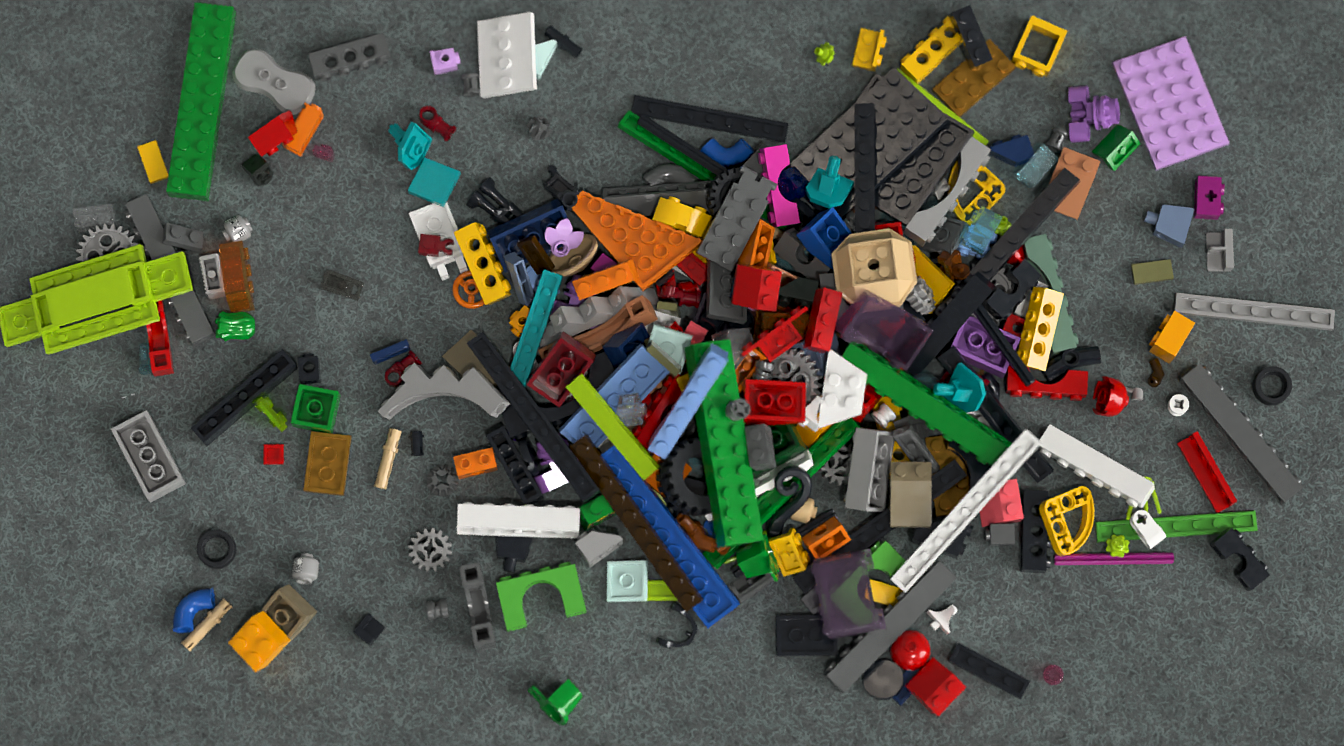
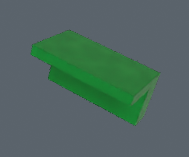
M1117 124L1094 148L1092 153L1102 158L1107 166L1115 171L1141 143L1132 130Z

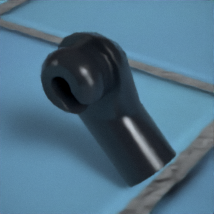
M991 374L982 375L983 379L986 378L990 381L988 388L999 400L1000 385Z

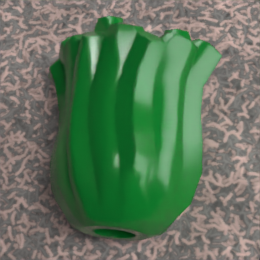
M222 311L219 313L218 318L215 319V323L218 326L215 336L216 338L223 339L225 342L230 339H249L255 333V319L249 313H226Z

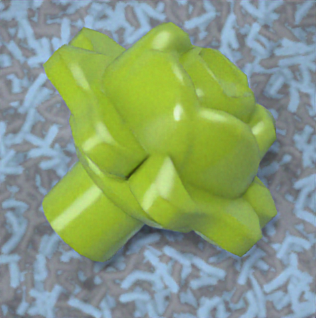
M828 42L817 47L814 51L817 56L816 62L823 66L826 63H830L834 58V47Z
M999 214L991 217L989 220L991 222L989 227L993 230V233L1003 236L1012 226L1008 222L1007 217H1001Z
M1112 535L1111 539L1106 540V551L1110 552L1111 557L1118 556L1122 558L1124 553L1129 552V541L1125 540L1123 535Z

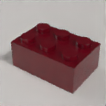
M562 332L530 375L526 385L560 407L570 394L566 387L580 374H585L594 362L596 354L565 332Z

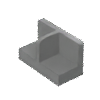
M1224 229L1222 233L1206 234L1207 271L1231 272L1233 270V229Z

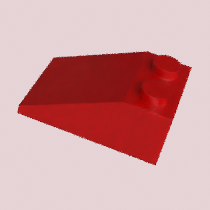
M745 379L742 385V399L749 403L750 413L746 418H743L744 425L805 423V382Z

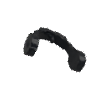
M672 604V610L685 616L690 621L692 633L686 631L685 635L689 636V639L683 643H673L657 637L656 643L669 649L671 647L679 648L690 645L694 640L695 634H697V625L694 619L685 612L682 606Z

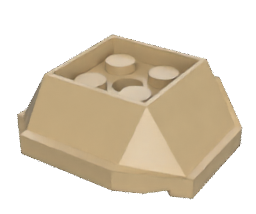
M890 228L849 234L832 253L836 291L842 292V298L860 313L901 307L906 297L917 284L912 242ZM876 263L879 265V268L876 270L869 269L871 264Z

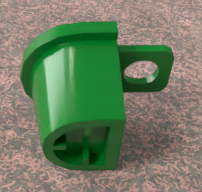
M763 534L764 540L751 543L736 551L738 565L746 578L770 573L775 582L778 581V562L766 534Z
M569 679L548 699L534 685L528 689V692L541 705L539 708L561 726L568 722V716L582 699L581 692Z

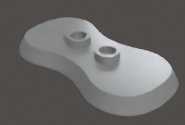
M250 49L244 52L233 68V80L239 88L265 95L284 113L290 110L292 114H299L302 108H305L304 104H310L314 97L315 84L307 74L281 67L267 52L261 49Z

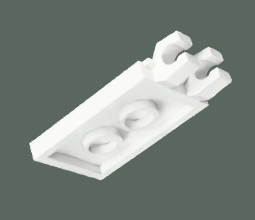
M447 202L444 207L433 203L410 212L409 216L419 241L421 234L441 236V241L445 239L454 240V245L446 246V249L453 251V255L447 256L443 252H439V257L426 256L430 268H437L441 280L449 278L445 265L456 261L460 274L468 271L463 259L464 255L454 235L458 228Z

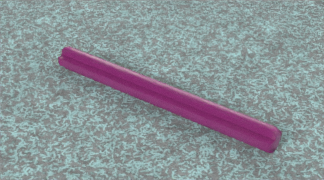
M1172 552L1124 553L1122 558L1118 556L1111 557L1110 553L1054 555L1055 565L1174 563V554Z

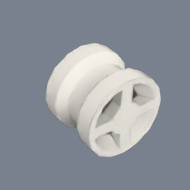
M1181 394L1174 395L1167 404L1169 413L1174 416L1183 415L1189 408L1188 399Z
M884 403L880 405L878 411H874L871 414L873 419L882 428H886L888 422L896 418L894 412Z

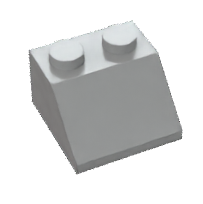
M591 531L590 533H582L576 538L578 541L575 543L578 552L588 566L592 567L622 546L623 539L618 535Z

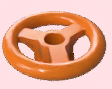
M468 270L461 273L455 279L452 292L458 304L468 309H476L485 303L483 299L474 303L475 295L479 290L474 279L463 280L468 276H472L471 271ZM459 285L468 294V302L460 297L458 292ZM470 286H474L476 288L474 291L468 290Z

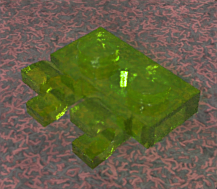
M259 396L254 400L257 404L255 407L259 412L263 411L270 419L268 422L273 427H277L280 432H283L288 427L285 424L287 422L286 417L281 411L277 414L272 409L274 405L268 396L264 399Z

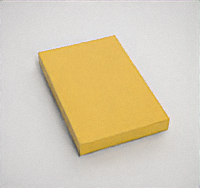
M912 245L916 256L917 277L921 276V279H924L926 284L932 289L933 299L936 301L934 305L937 308L955 283L916 245Z

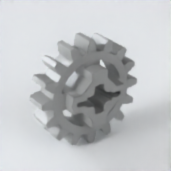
M918 276L917 284L905 300L911 304V307L916 312L920 311L921 315H927L936 308L932 289L926 284L924 279H921V276Z
M851 444L846 447L843 445L838 450L845 452L846 455L836 452L829 459L830 468L827 461L819 469V472H825L823 479L830 478V484L836 481L837 486H840L842 481L844 485L848 484L847 476L851 468L850 455L853 452ZM846 459L841 467L835 469L839 461ZM835 473H840L842 476H845V477H839V476H836V475H834V474H835Z
M425 528L424 534L421 535L417 532L418 538H411L414 545H409L408 547L410 550H413V552L409 553V557H415L412 563H419L418 569L421 570L425 567L426 572H429L430 568H433L437 572V566L444 568L443 562H450L447 555H452V551L448 550V548L452 547V544L446 543L449 538L448 536L442 537L443 532L441 530L436 534L434 528L429 533ZM428 538L425 543L419 544L423 539ZM436 538L442 542L444 548L436 544ZM432 542L435 551H432L429 557L425 549H429ZM417 553L425 556V562L418 557ZM437 556H442L438 561L433 563V559H435Z

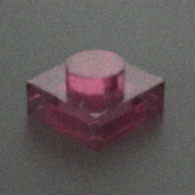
M324 144L314 146L312 151L314 157L333 163L335 153L330 146Z

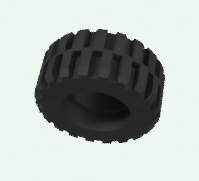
M694 437L675 444L666 459L661 457L663 462L658 464L660 467L657 470L660 471V474L656 475V481H660L661 486L658 487L660 493H664L663 500L666 503H671L670 508L674 511L680 510V514L699 516L711 513L708 490L704 495H696L688 489L683 478L684 466L689 459L696 458L703 462L699 438Z

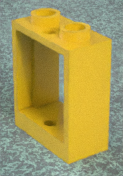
M1031 16L1014 53L1012 62L1017 68H1027L1032 70V73L1038 77H1047L1067 34V30ZM1030 30L1058 41L1047 66L1020 54Z

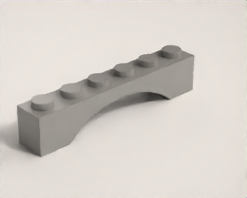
M971 137L958 156V177L953 190L937 205L917 212L905 228L903 234L922 247L926 242L930 244L936 235L934 231L937 226L939 228L943 226L947 220L945 215L948 211L951 213L958 205L956 202L958 197H964L969 189L967 187L970 181L974 182L980 174L978 169L981 166L985 167L991 157L988 155L991 149Z

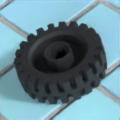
M740 168L725 170L711 181L710 187L707 190L708 196L706 201H708L707 206L713 217H715L732 183H737L742 175L739 172ZM757 176L755 180L759 182L760 178Z

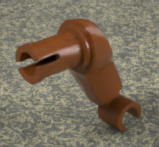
M679 514L676 517V521L685 529L686 534L698 549L712 553L716 550L721 555H725L731 548L730 546L717 548L716 539L707 536L701 523L693 521L688 515Z

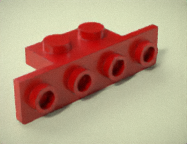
M800 306L790 312L792 317L785 321L782 318L775 323L773 331L769 333L766 330L760 334L758 342L755 344L749 342L742 347L743 353L739 356L743 358L758 347L769 363L803 339L791 322L806 312L808 308L804 307L801 309Z

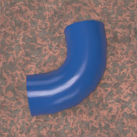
M712 138L700 150L727 168L740 165L755 152L742 138L729 148L721 146Z
M212 588L191 592L181 599L174 613V632H192L196 613L203 609L215 608V593Z

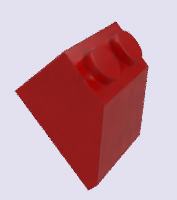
M289 110L278 115L248 137L261 157L266 154L270 157L279 151L277 148L283 143L285 146L294 140L293 135L298 132L292 112Z
M737 264L731 304L757 310L776 311L782 271L771 267Z
M934 657L905 685L932 715L938 717L966 688L950 670Z

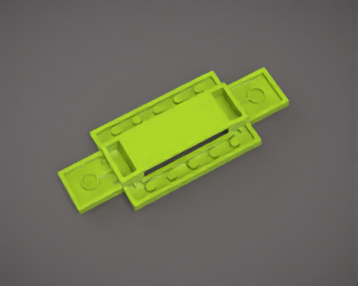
M139 244L29 278L33 295H30L31 298L0 307V327L4 345L10 347L42 337L45 352L49 355L160 321L157 301L193 291L185 253L181 251L147 262L144 247ZM131 304L134 305L133 307H130V308H126V309H123V310H120V311H116V312H113V313H110V314H107V315H103V316H100V317H97V318H94V319H90V320H87V321H84V322H81V323H77V324H74V325H71V326L64 327V328H61V329H60V326H63V325H66V324H69V323H72V322H76V321H79V320H82V319H86V318H89V317H92V316H95V315H99V314H102V313H105V312H108V311H112V310H115V309H118V308H121V307H125V306H128V305H131Z

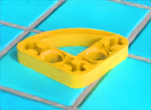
M958 161L954 165L949 177L948 185H950L948 194L953 190L957 181ZM983 166L978 169V172L986 173L987 180L981 182L976 178L974 181L983 191L964 210L957 199L958 205L953 211L958 220L967 222L969 226L975 225L1005 193V185L990 170ZM992 186H999L1000 194L996 192L992 196V199H994V201H992L991 198L988 196L993 190ZM985 199L988 202V207L984 209L979 208L977 201ZM974 206L975 210L977 211L972 218L974 221H966L965 214H971L974 210L971 207Z
M1085 486L1076 487L1041 502L1039 507L1040 514L1055 553L1059 556H1065L1078 550L1089 537L1094 522V502L1089 488ZM1083 493V497L1075 500L1074 496ZM1063 497L1069 500L1067 508L1062 504ZM1051 506L1052 510L1048 512L1047 508ZM1082 506L1081 525L1078 533L1072 540L1063 513ZM1055 522L1060 526L1059 533H1056L1053 529ZM1063 544L1066 545L1064 549L1061 548Z

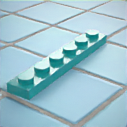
M543 270L510 367L525 389L564 277L547 270Z

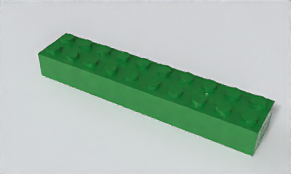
M197 2L194 4L166 190L169 197L209 201L236 19V11L232 6Z
M730 339L691 344L684 347L689 380L710 343L729 353L726 365L695 412L717 548L764 540L753 473L749 465L744 419L733 421L727 417L725 411L729 402L740 399Z
M858 340L851 342L842 355L845 360L867 374L866 386L868 384L875 387L874 391L883 397L887 395L892 399L891 402L899 408L905 407L909 410V415L915 419L920 417L926 421L925 425L934 431L938 429L943 433L942 436L950 442L954 440L960 444L958 447L967 453L971 451L977 455L976 459L981 463H989L993 466L1013 444L941 395H935L932 389Z

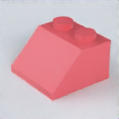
M1017 479L1007 480L979 511L982 527H988L990 524L1021 522L1024 519Z

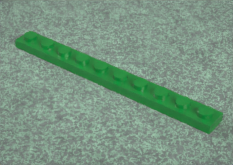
M628 111L619 123V129L675 164L682 166L699 179L711 181L717 176L638 125L640 117L633 112ZM767 204L761 217L769 222L768 212H770L769 204ZM788 225L779 226L778 228L784 231Z
M852 418L835 423L809 449L814 464L807 470L810 477L853 437L856 427L861 428ZM796 477L783 482L785 487H789L794 481L799 485L798 490L802 487L801 480ZM775 487L772 490L766 491L757 500L761 526L793 495L783 496L776 491ZM743 544L730 546L731 548L725 555H721L716 550L713 553L705 551L703 555L718 569Z

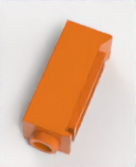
M305 103V108H302L295 121L298 133L293 135L294 140L285 146L282 143L285 149L300 157L324 117L322 109L313 103L311 105Z

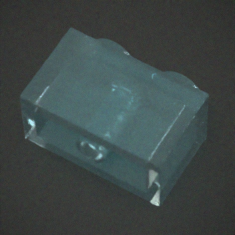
M981 206L979 211L975 210L972 214L970 228L966 226L960 237L964 239L961 245L982 256L1003 217Z

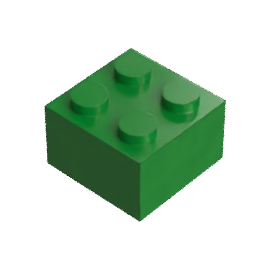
M299 384L291 419L292 426L333 434L341 397L339 391Z

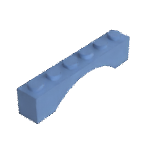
M710 343L679 399L650 438L648 443L649 451L666 459L726 365L728 352Z

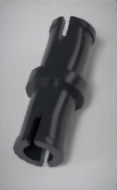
M552 25L546 30L544 35L551 40L557 41L559 49H564L574 58L580 55L583 48L570 40L567 34L563 35Z

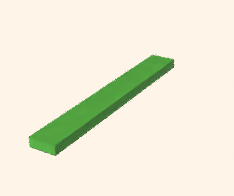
M1256 511L1153 518L1156 524L1164 531L1166 538L1221 534L1227 528L1237 529L1239 532L1257 531ZM1138 519L1137 523H1142L1144 519ZM1130 520L1095 522L1097 543L1106 542L1107 539H1111L1112 535H1123L1125 540H1141L1131 527Z

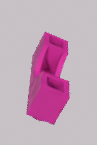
M787 144L760 148L758 161L763 167L761 176L777 184L774 191L770 190L766 197L767 201H769L770 212H768L769 223L772 224V227L800 223L797 203L785 199L778 188V177L781 171L790 164Z

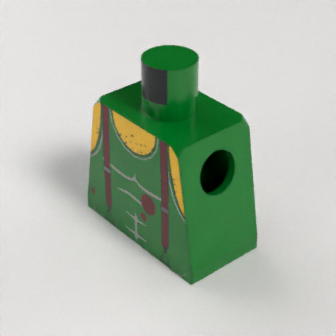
M601 495L580 507L579 522L586 532L617 514L606 498Z

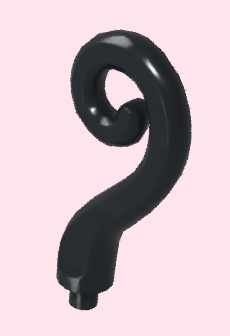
M799 466L783 468L775 477V489L783 496L795 494L799 487L795 481L789 487H785L783 481L788 477L800 479L802 487L797 497L775 512L769 520L766 530L769 539L782 535L785 522L806 503L811 494V477L807 471Z

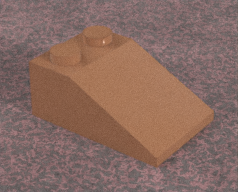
M1063 147L1050 183L1064 168L1079 178L1080 183L1054 210L1055 212L1078 220L1101 161Z

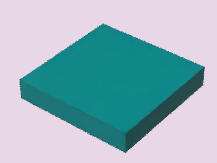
M424 158L408 189V193L444 207L461 173L458 170Z

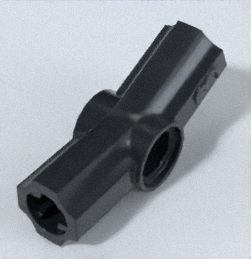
M1099 347L1067 349L1063 354L1048 362L1046 371L1041 372L1044 378L1051 382L1068 370L1076 367L1101 364ZM1065 356H1072L1075 362L1072 364L1067 363Z

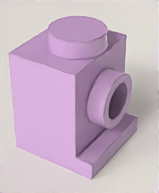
M453 48L430 51L435 75L458 70L457 64H460L458 52L454 53ZM449 57V60L443 61L442 58Z

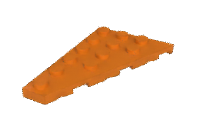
M581 191L577 195V204L572 207V211L617 263L633 259L639 278L634 282L642 292L696 250L702 242L700 238L688 235L684 231L673 229L669 225L646 218L642 214H636L627 208L604 201L600 197H594L585 191Z

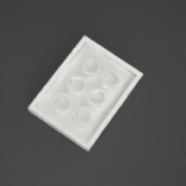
M527 12L477 21L480 97L489 98L537 90L534 14Z

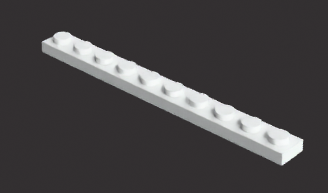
M1026 429L896 572L891 580L906 593L1042 442Z

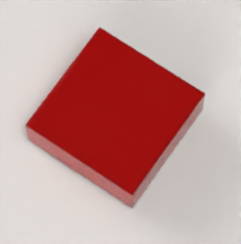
M264 444L263 464L284 465V444Z

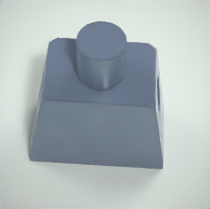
M1162 205L1159 213L1147 211L1144 222L1155 225L1153 235L1182 248L1185 244L1194 208Z

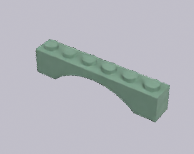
M1046 234L1030 237L1023 244L1025 260L1043 277L1049 289L1062 293L1063 282L1061 276H1057L1056 269H1058L1056 258H1053L1051 250H1053L1051 239H1047ZM1063 295L1050 350L1051 356L1063 354L1067 349L1075 350L1077 348L1076 345L1079 344L1077 334L1072 331V316L1067 313L1068 300L1066 295Z

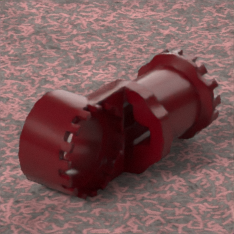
M424 106L419 112V121L422 125L429 128L432 132L440 134L446 142L449 141L452 134L456 131V126L446 123L443 117L438 115L431 106ZM424 112H431L433 118L426 120L422 115Z
M661 286L660 297L677 298L678 307L687 305L699 308L700 301L698 300L700 298L698 297H700V291L688 292L678 287Z
M411 350L408 352L409 355L402 361H397L385 372V381L390 387H397L402 383L403 379L401 376L409 365L414 363L422 364ZM391 373H397L400 378L397 382L392 383L388 380V376Z

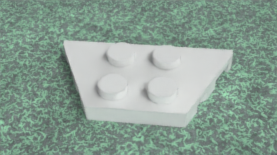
M833 350L828 352L822 393L823 401L821 402L818 422L819 428L862 414L867 374Z

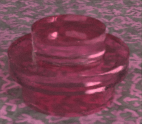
M1050 665L1043 672V678L1049 685H1058L1064 677L1063 670L1057 665Z

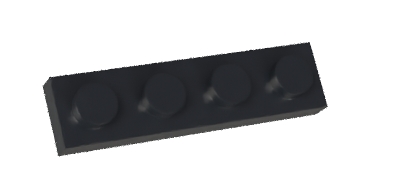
M960 643L957 644L948 661L1020 700L1030 683L1026 678Z

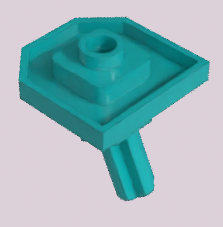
M410 122L406 131H403L396 123L394 125L391 124L388 131L395 138L394 141L398 145V161L410 170L420 166L433 139L414 122Z
M830 156L827 169L818 168L806 186V194L810 202L826 208L842 205L854 186V181L838 174L841 162L838 156Z
M963 363L957 364L948 384L937 383L933 386V393L935 395L944 396L948 401L966 413L977 411L986 395L983 380Z

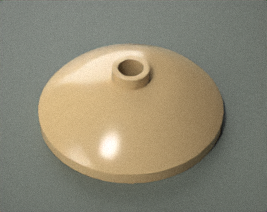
M584 234L581 244L577 248L570 249L566 256L557 257L552 253L549 258L555 267L550 272L568 277L583 271L597 252V239L593 235Z

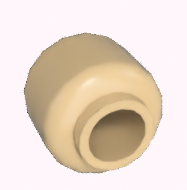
M808 498L806 503L790 518L794 521L808 523L811 518L815 519L818 507L814 506L815 502L812 498Z

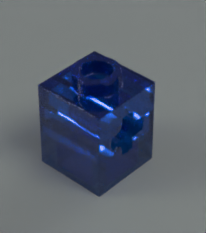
M796 167L782 171L778 177V188L789 201L796 198L800 199L806 194V186L809 181Z

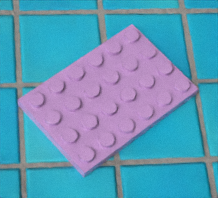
M1186 36L1112 63L1155 171L1229 144Z

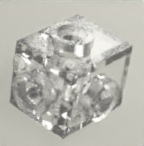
M639 393L619 395L616 413L625 426L643 424L644 415H647L645 403L641 402Z

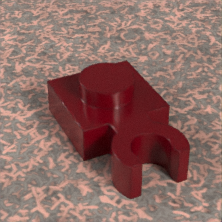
M421 234L418 254L439 257V252H443L445 255L451 256L453 251L446 249V246L454 245V240L445 239L441 241V236Z

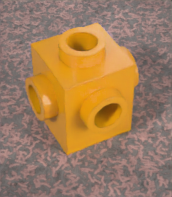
M525 305L520 311H515L510 317L511 321L509 324L512 327L510 331L518 338L522 335L525 324H522L526 323L530 311Z

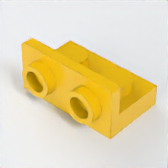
M861 28L852 66L875 71L876 66L880 67L883 55H880L879 52L880 48H885L887 37L883 36L885 30L881 29L880 32Z
M794 527L790 528L786 534L769 539V544L783 577L806 570L810 561L809 554L806 550L804 551L801 535L796 533Z

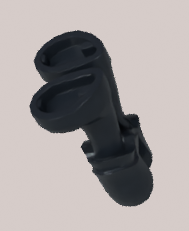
M491 177L480 186V192L476 191L466 204L471 209L477 207L483 209L491 215L490 219L499 225L510 221L508 218L511 215L517 218L524 214L514 203H510L496 190L495 181ZM481 193L490 197L502 208L497 209Z

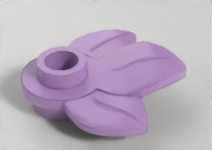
M565 218L558 222L555 229L547 227L544 237L546 242L551 245V252L557 257H564L569 253L570 249L577 248L581 244L584 232L573 231L570 221ZM563 244V248L558 250L557 246Z

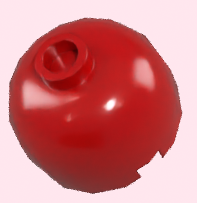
M1103 376V381H1098L1094 388L1093 399L1097 398L1096 408H1093V412L1096 415L1113 417L1118 415L1128 405L1129 396L1125 385L1120 380Z
M906 630L891 645L890 655L892 661L899 668L915 671L927 663L931 649L929 641L922 633L915 630Z

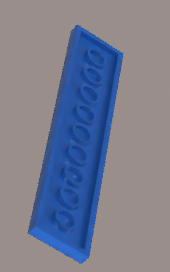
M615 445L604 452L602 456L704 599L692 609L707 628L711 627L740 605L739 601L646 480L640 477Z

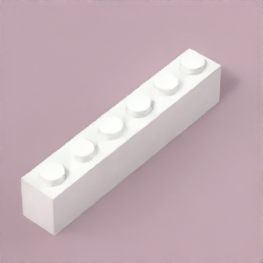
M1052 425L1048 426L1040 439L1042 443L1038 446V449L1044 457H1052L1057 460L1056 462L1060 466L1072 468L1079 477L1084 478L1086 476L1092 480V484L1099 488H1102V486L1107 488L1111 495L1117 498L1121 496L1126 499L1127 504L1134 508L1137 506L1143 508L1155 489L1153 482Z
M471 502L458 504L457 534L577 538L579 536L580 508H575L574 506L560 508L553 505L535 507L531 504L524 506H515L513 504L494 505L492 503L475 505Z

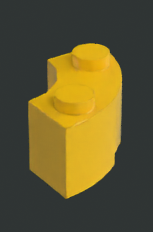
M669 196L668 199L660 197L652 220L684 231L689 235L704 238L713 216L706 214L707 210L702 207L695 206L694 209L681 204L679 199Z

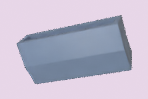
M515 252L504 255L515 296L520 304L528 306L533 303L535 296L524 260L517 256Z

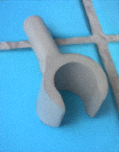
M1126 387L1127 392L1132 393V400H1143V390L1141 388Z

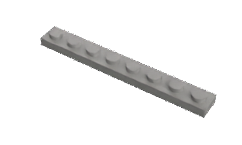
M1185 293L1175 294L1174 311L1182 315L1329 331L1334 329L1335 310Z

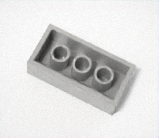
M147 410L111 428L150 503L186 484Z
M856 427V432L853 435V452L850 455L851 468L847 476L848 489L844 498L845 508L871 512L885 511L895 440L892 436L893 432Z

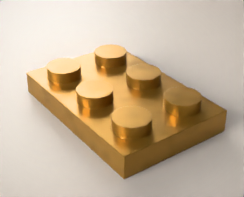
M311 431L304 492L344 496L352 438L350 435Z

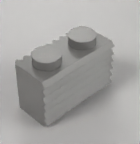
M219 254L200 256L199 263L201 264L202 278L204 280V290L208 299L212 300L228 296Z

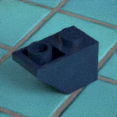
M1015 135L1010 138V141L1004 143L1002 140L997 141L990 147V156L1014 167L1032 162L1035 159L1028 135Z

